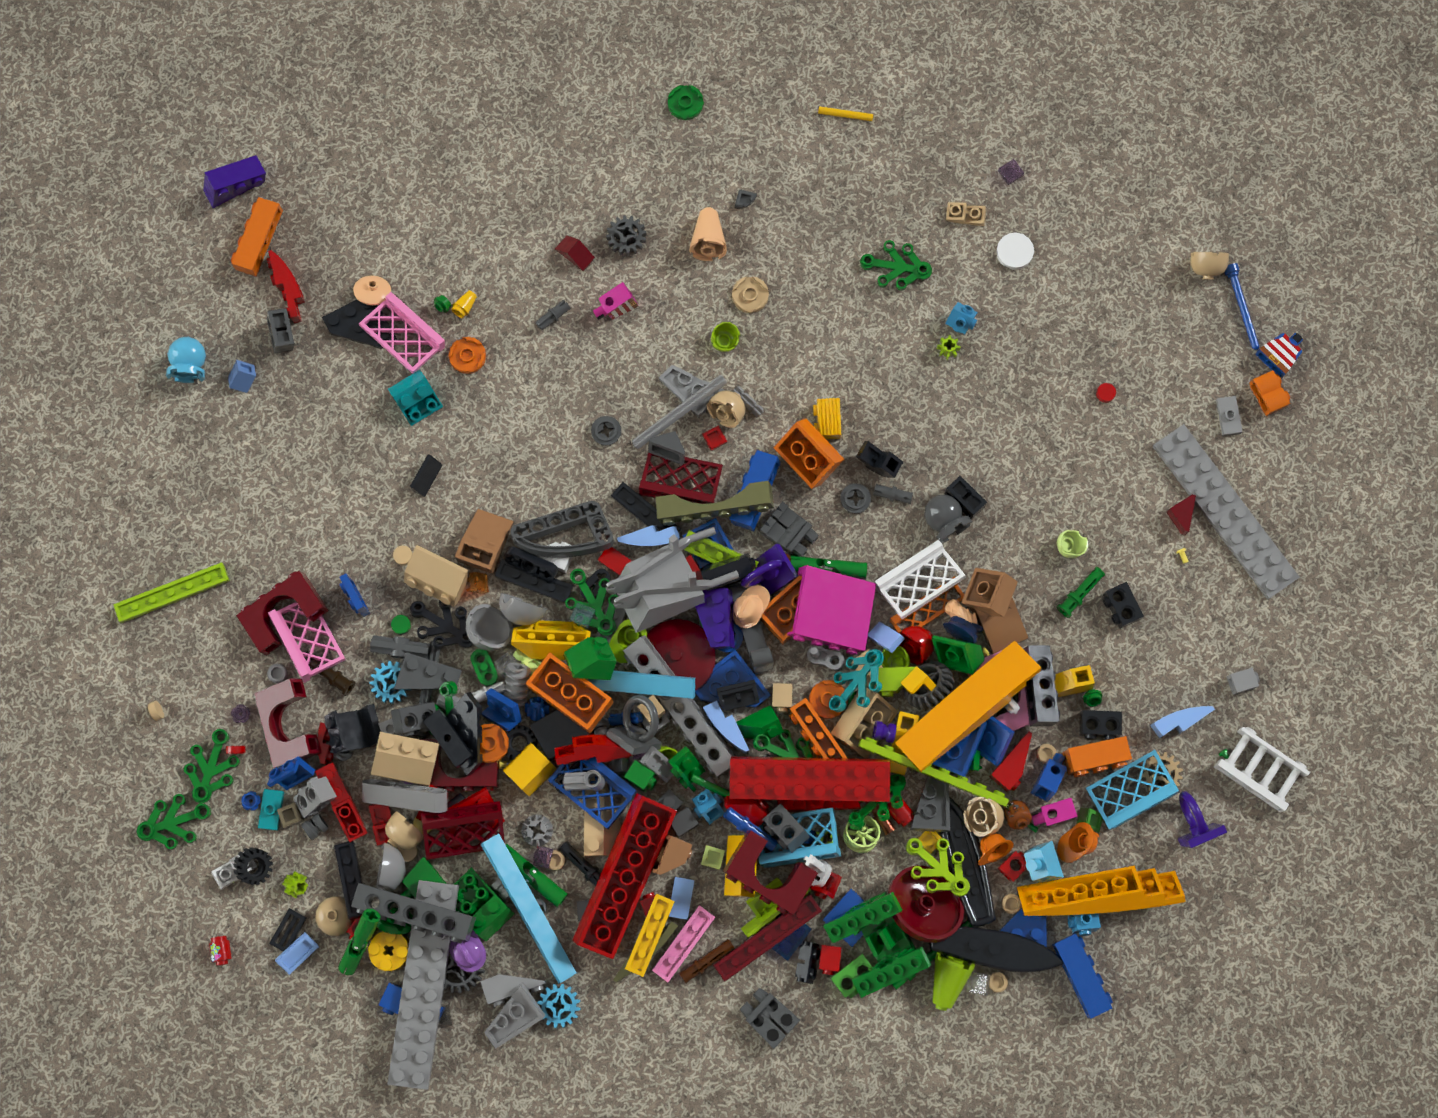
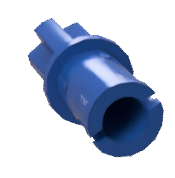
M623 712L611 714L608 718L609 724L611 726H624ZM641 712L631 713V723L638 724L643 722V714Z

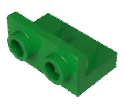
M685 746L668 762L672 766L670 771L679 779L680 784L685 789L689 787L695 792L696 788L692 785L693 782L690 781V777L692 774L700 777L705 772V769Z

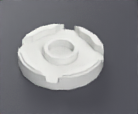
M1009 233L1002 237L998 243L996 250L997 258L1003 266L1009 267V269H1022L1033 258V244L1024 234Z

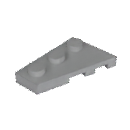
M671 365L659 377V380L682 402L709 383L692 376V374L674 365ZM720 388L691 411L699 418L707 410L706 406L711 397L725 390Z
M523 982L484 1032L495 1049L545 1017L544 1012Z

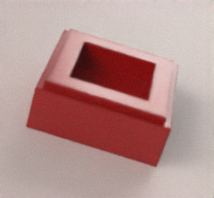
M719 425L702 434L710 451L728 443Z

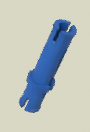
M732 807L726 810L723 818L735 825L737 830L745 833L747 830H752L768 841L765 848L769 851L774 850L778 843L777 840L750 822L747 816L740 815Z

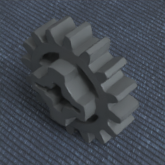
M623 215L622 220L616 217L617 222L611 221L612 228H607V233L609 234L606 235V238L609 240V247L613 246L614 252L619 250L620 255L626 252L630 256L631 251L637 254L636 249L642 250L643 246L641 243H646V238L644 237L647 234L644 231V224L640 225V219L634 221L633 216L627 219L626 215ZM633 227L637 229L639 234L633 230ZM614 237L620 240V244L616 242Z

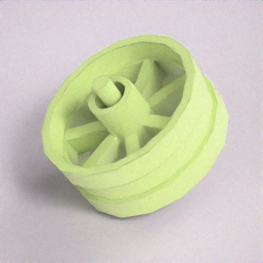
M870 816L864 818L865 826L860 830H848L850 825L847 822L843 832V839L847 847L852 851L867 853L876 846L881 832L876 820ZM872 832H875V837H876V838H874V837H872V836H870V835H868V834H869V833H872ZM849 835H855V839L852 840ZM865 839L871 841L872 843L866 845Z

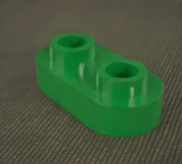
M482 649L475 650L471 654L470 659L479 681L484 686L496 684L498 673L489 653ZM480 656L484 657V661L482 663L478 662V658ZM487 674H492L490 680L485 679Z

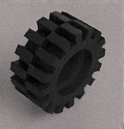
M516 725L510 731H505L509 738V748L506 756L511 760H514L523 751L513 749L512 740L515 737L523 736L527 741L526 747L530 743L537 747V739L531 729L523 725Z
M249 847V849H243L244 853H238L240 858H235V861L238 862L233 864V867L237 869L234 870V874L237 875L236 877L239 880L250 885H259L260 882L264 883L266 881L264 878L270 877L267 874L268 871L272 872L273 870L269 868V866L273 865V862L269 861L272 859L271 856L267 855L266 851L258 848ZM252 859H257L259 867L255 873L250 874L247 870L248 863Z

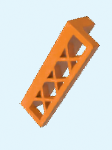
M957 583L904 619H901L898 614L890 618V623L898 633L901 632L898 624L903 621L911 622V626L916 623L918 624L917 626L923 627L945 613V603L950 601L946 599L947 593L954 588L959 594L960 598L957 599L959 603L963 600L964 593ZM933 601L943 602V607L940 611L930 610ZM918 611L928 612L925 621L915 620V615Z

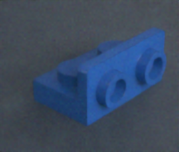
M492 688L486 692L489 707L482 712L484 718L506 731H510L522 721L519 706L516 702Z

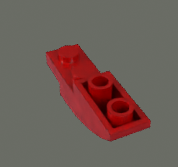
M270 250L268 251L269 258H267L269 269L273 271V275H270L272 284L279 291H282L283 299L287 301L288 318H291L294 323L302 322L298 304L305 303L299 284L285 262L275 252Z
M606 735L572 737L573 744L554 748L557 765L569 764L578 760H588L592 757H596L597 763L633 756Z
M334 762L316 770L315 773L318 779L327 777L337 796L330 803L348 841L351 842L367 834L357 807Z

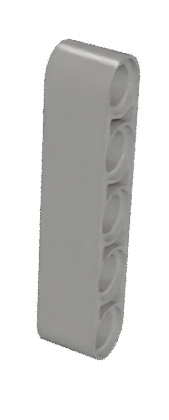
M367 779L362 781V801L371 804L442 813L447 811V790Z

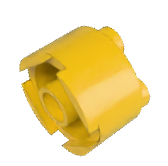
M383 931L378 933L368 946L369 958L372 964L383 971H397L405 967L409 939L404 934H390ZM388 947H394L392 950L393 955L387 954Z

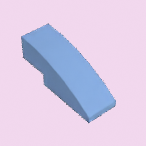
M652 525L618 537L617 540L618 542L637 546L668 545L669 538L672 535H675L678 540H680V536L676 526L658 531L656 525Z
M717 701L704 706L703 711L717 732L736 749L745 754L749 753V748L733 715L725 718Z
M1213 706L1183 709L1161 718L1150 726L1159 738L1174 728L1180 734L1215 709Z

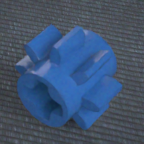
M533 697L529 700V703H525V713H527V716H530L531 720L538 721L544 718L545 714H549V705L541 697Z

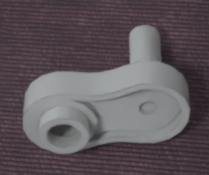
M815 645L811 646L807 651V658L814 665H822L832 671L841 670L845 665V658L839 651H831L822 646ZM833 659H839V663L833 665L832 661Z

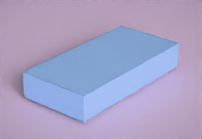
M880 621L868 633L870 640L891 653L905 639L901 634Z
M675 877L671 900L675 902L669 917L688 920L695 880Z
M304 932L275 961L290 975L319 948V945Z

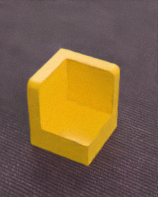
M917 666L901 682V685L910 694H914L922 685L926 686L930 691L937 686Z

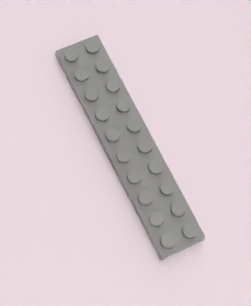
M1184 424L1152 446L1188 495H1196L1195 504L1267 600L1300 578Z
M419 880L416 900L456 911L459 885ZM415 908L413 919H415L417 916V910ZM431 914L428 917V923L433 925L436 922V916ZM452 919L447 923L449 931L453 930L454 920ZM412 925L387 1085L428 1090L451 936L444 934L443 938L431 935L432 930L425 929L424 932L414 930Z

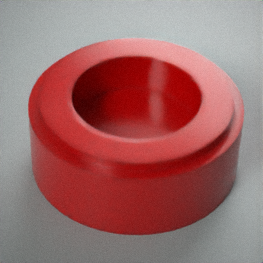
M1103 383L1098 387L1096 396L1101 402H1111L1116 396V389L1110 383Z
M226 746V753L245 754L246 746Z

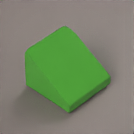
M1081 807L1077 824L1079 822H1086L1092 827L1094 832L1099 833L1103 818L1100 812Z

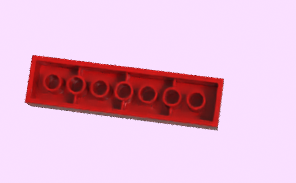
M731 756L730 799L890 802V759Z
M635 794L572 941L578 946L614 959L677 810L641 794Z

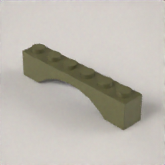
M769 481L749 483L735 496L711 504L692 503L681 499L675 494L656 497L657 519L665 526L674 525L675 522L681 521L683 523H691L695 519L710 520L716 516L727 518L731 514L737 513L739 515H747L751 511L767 512L769 509L774 508L772 486Z

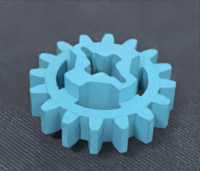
M391 661L388 662V666L381 663V669L375 668L376 675L371 674L374 681L369 682V684L375 686L371 691L377 693L375 696L377 699L383 697L382 701L384 703L388 699L391 704H394V699L401 702V696L407 697L408 695L405 692L406 690L411 691V689H401L398 693L393 694L396 691L394 687L400 671V663L396 662L395 666ZM393 679L395 684L389 685L387 681ZM379 682L384 686L383 692L379 688Z
M553 984V990L547 987L545 988L547 994H540L543 1001H537V1004L542 1005L541 1009L545 1014L543 1019H548L547 1025L553 1022L554 1028H557L558 1024L561 1023L562 1028H564L565 1022L572 1024L571 1018H578L575 1012L581 1010L580 1007H577V1003L581 1002V1000L575 999L578 993H571V986L564 989V984H561L560 988ZM557 992L555 999L552 1001L547 1000L550 995ZM565 994L570 997L572 1004L565 1000ZM561 1000L564 1008L558 1012L557 1008L554 1007V1003H558ZM546 1008L552 1010L553 1018L548 1014ZM571 1011L566 1018L561 1019L564 1012Z

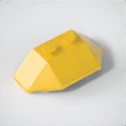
M539 620L531 625L514 627L511 645L531 659H545L550 652L559 660H566L564 652L590 637L591 631L585 630L575 622Z

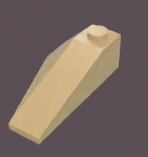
M607 782L604 788L599 791V794L610 793ZM585 790V795L596 794V791ZM610 796L600 797V808L611 806ZM597 797L586 799V807L589 809L597 808ZM612 810L601 811V819L607 823L612 817ZM586 811L584 812L585 857H609L621 829L619 818L607 829Z

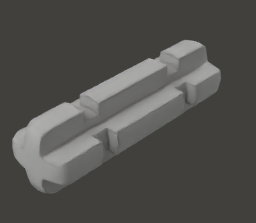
M740 386L733 390V392L741 396L745 407L749 411L752 410V414L756 417H759L764 412V409L757 405V402L747 393H744Z

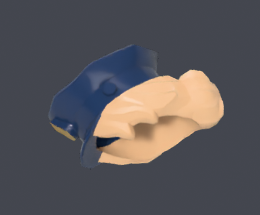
M950 600L945 606V612L950 615L951 619L943 623L945 630L957 640L976 644V634L984 631L983 627L977 624L976 613L971 614L969 609L963 607L958 600Z

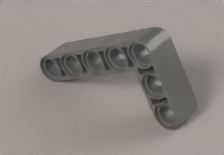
M741 582L728 585L729 589L732 590L733 604L747 589L742 587ZM760 621L751 628L740 627L754 674L772 670L774 666L773 657L769 646L767 647Z

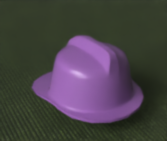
M472 930L469 941L463 940L462 943L451 941L449 952L460 969L466 972H474L484 965L486 951L474 930Z

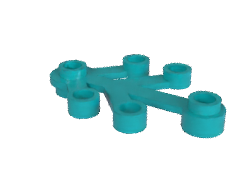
M869 650L864 657L847 658L846 667L852 670L857 669L859 665L864 666L859 671L837 672L834 675V681L840 685L845 684L849 680H852V682L841 696L835 695L830 699L829 707L835 712L844 711L847 706L846 701L857 687V705L863 708L869 706L870 699L866 696L867 675L869 672H871L869 689L875 693L880 692L882 689V683L878 681V675L884 655L880 650Z

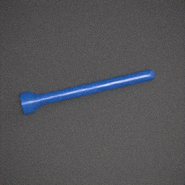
M1233 263L1227 266L1224 273L1231 280L1253 350H1258L1259 343L1238 279L1239 266L1238 263Z

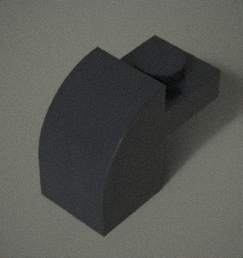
M864 441L856 455V458L866 464V468L887 478H895L903 464V461L893 453L881 451L869 441Z

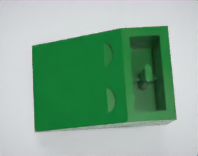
M472 867L453 884L459 885L456 911L476 917L473 930L486 942L515 914Z

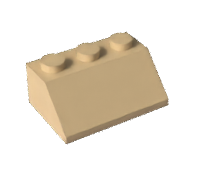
M416 545L404 572V583L411 588L423 591L427 596L439 599L446 605L455 607L466 590L468 570Z
M869 688L866 689V696L870 699L869 706L863 708L857 705V692L831 731V735L836 740L864 759H867L871 752L857 747L860 739L865 740L866 737L872 739L875 721H882L887 726L898 713L882 696L871 691Z
M380 732L371 775L430 786L439 743Z

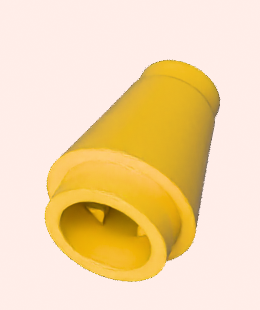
M468 290L452 304V312L459 318L468 316L477 298L476 294Z

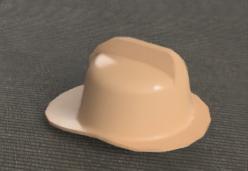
M760 585L751 586L734 602L733 619L739 627L751 628L760 620L770 601V594L765 587Z

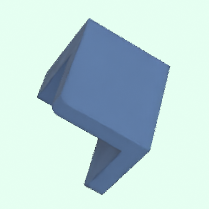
M236 360L228 376L229 388L247 393L256 377L255 366Z

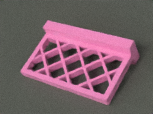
M392 292L386 296V300L359 323L362 329L412 374L437 352L440 353L445 348V340ZM387 307L392 311V316H380V311ZM369 321H378V328H369L366 324ZM380 321H392V328H380ZM394 321H403L405 328H394ZM380 333H392V340H382ZM394 333H405V341L394 340ZM407 333H416L418 341H407ZM394 345H405V353H397L394 350ZM407 345H418V353H407ZM421 345H429L433 348L429 353H421ZM407 357H418V363L412 367L407 362Z
M295 602L278 611L274 609L268 612L296 670L303 683L311 680L310 677L345 661V657L323 616L318 618L321 622L319 629L309 627L311 621L309 619L306 625L296 623L298 615L305 616L303 611H300L301 608ZM287 612L296 613L292 622L284 620L282 615ZM294 626L304 629L301 638L292 635ZM307 630L317 633L314 641L304 639ZM320 634L329 637L327 645L317 643ZM302 643L312 645L309 654L301 652ZM315 646L325 648L323 657L312 655ZM328 650L335 651L339 655L334 660L326 659ZM311 658L321 661L319 667L313 670L309 667Z

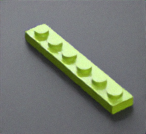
M221 562L113 604L119 622L124 623L230 580L224 563Z

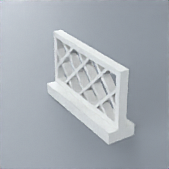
M937 540L877 579L875 583L878 592L885 597L900 618L904 619L965 579L966 575L945 551L942 543ZM942 556L947 560L946 566L935 565L936 560ZM931 568L930 576L920 575V570ZM934 569L945 570L943 578L933 577ZM948 571H956L958 573V576L954 579L946 578ZM908 578L915 579L914 587L905 586L904 581ZM918 580H929L928 587H917ZM932 581L942 582V586L939 589H930ZM891 589H899L898 597L889 596L887 592ZM902 591H913L911 599L902 598ZM916 591L926 592L925 598L922 600L915 599ZM900 602L910 603L909 608L902 612L899 609Z

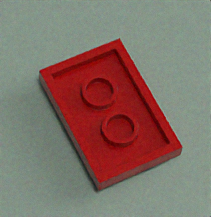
M485 787L447 809L494 802ZM498 819L489 820L487 825L494 828L498 823ZM470 823L467 828L474 831L479 824ZM450 826L447 831L454 834L459 827ZM483 827L477 834L482 835L489 830ZM463 830L458 837L465 841L470 834ZM444 834L445 838L448 841L450 837ZM455 840L450 844L452 849H456L461 845Z

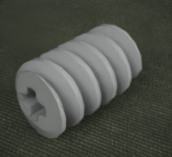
M521 663L507 664L508 671L506 676L508 677L505 679L507 684L504 687L506 690L504 696L516 702L520 707L528 701L529 688L525 683L530 678L531 669Z

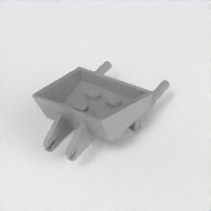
M714 527L680 540L675 535H672L669 538V545L627 563L620 577L606 584L607 587L605 588L608 593H617L618 595L614 599V607L625 609L636 633L705 603L702 590L710 589L739 578L736 570L712 580H696V573L692 572L682 552L690 543L715 535Z

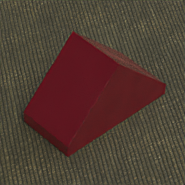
M568 235L555 248L557 252L582 271L595 259L593 254L579 239Z
M1190 495L1166 512L1181 535H1186L1190 530L1196 495Z

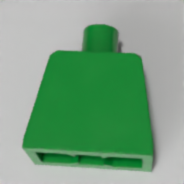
M423 857L403 879L402 882L407 889L400 895L412 899L416 898L419 880L447 883L429 860Z

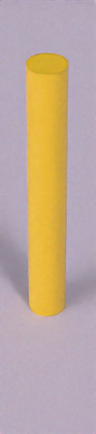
M820 106L818 114L866 121L873 120V114Z

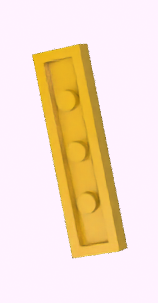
M658 894L655 895L625 967L626 970L644 977L675 901Z

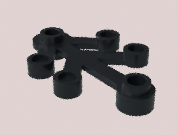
M439 600V607L443 612V620L427 610L423 602L415 601L411 604L410 613L413 617H424L438 626L432 628L420 626L417 629V636L420 639L450 633L454 637L444 639L442 636H436L433 640V646L436 649H442L444 646L456 644L463 648H469L474 645L469 639H463V636H467V610L464 607H458L455 610V616L459 619V630L453 626L450 612L451 605H442V602ZM415 606H420L421 609L416 610ZM463 611L464 614L458 615V612ZM424 630L427 633L422 635L419 632ZM440 640L443 643L441 645H438L435 642Z

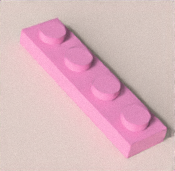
M699 905L652 971L666 982H669L713 922L715 916Z

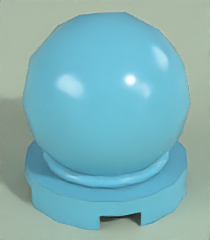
M189 336L175 340L169 346L167 353L171 366L166 369V377L168 379L174 377L176 382L194 383V379H199L201 382L204 381L205 370L201 367L205 363L206 353L203 345L197 339Z

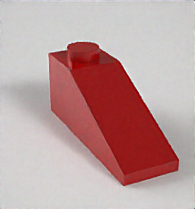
M1030 731L1025 734L989 776L1006 792L1010 789L1014 791L1021 783L1019 779L1023 774L1032 737Z

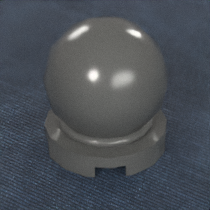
M937 495L931 498L925 506L924 517L926 522L933 530L939 531L936 538L941 543L949 541L948 536L955 532L959 535L972 523L969 516H962L960 503L952 496Z

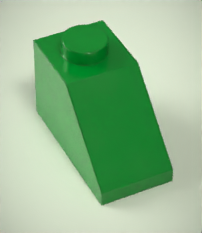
M771 705L736 722L743 738L755 739L757 735L765 734L771 739L784 732Z

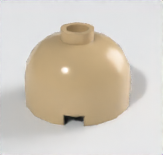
M1193 252L1190 258L1192 270L1197 275L1203 276V280H1214V276L1225 272L1229 262V253Z
M720 391L711 397L706 406L713 419L717 417L721 420L720 424L728 428H735L742 421L745 414L744 402L736 392Z
M975 797L967 804V810H964L963 814L967 829L979 837L990 836L998 832L1004 822V811L1001 805L985 797Z
M397 811L386 824L385 832L389 838L387 842L395 848L399 847L403 850H410L424 839L423 834Z
M333 896L327 898L319 904L316 910L315 919L317 926L323 933L329 936L346 934V931L354 922V920L350 921L348 919L345 899L343 897Z

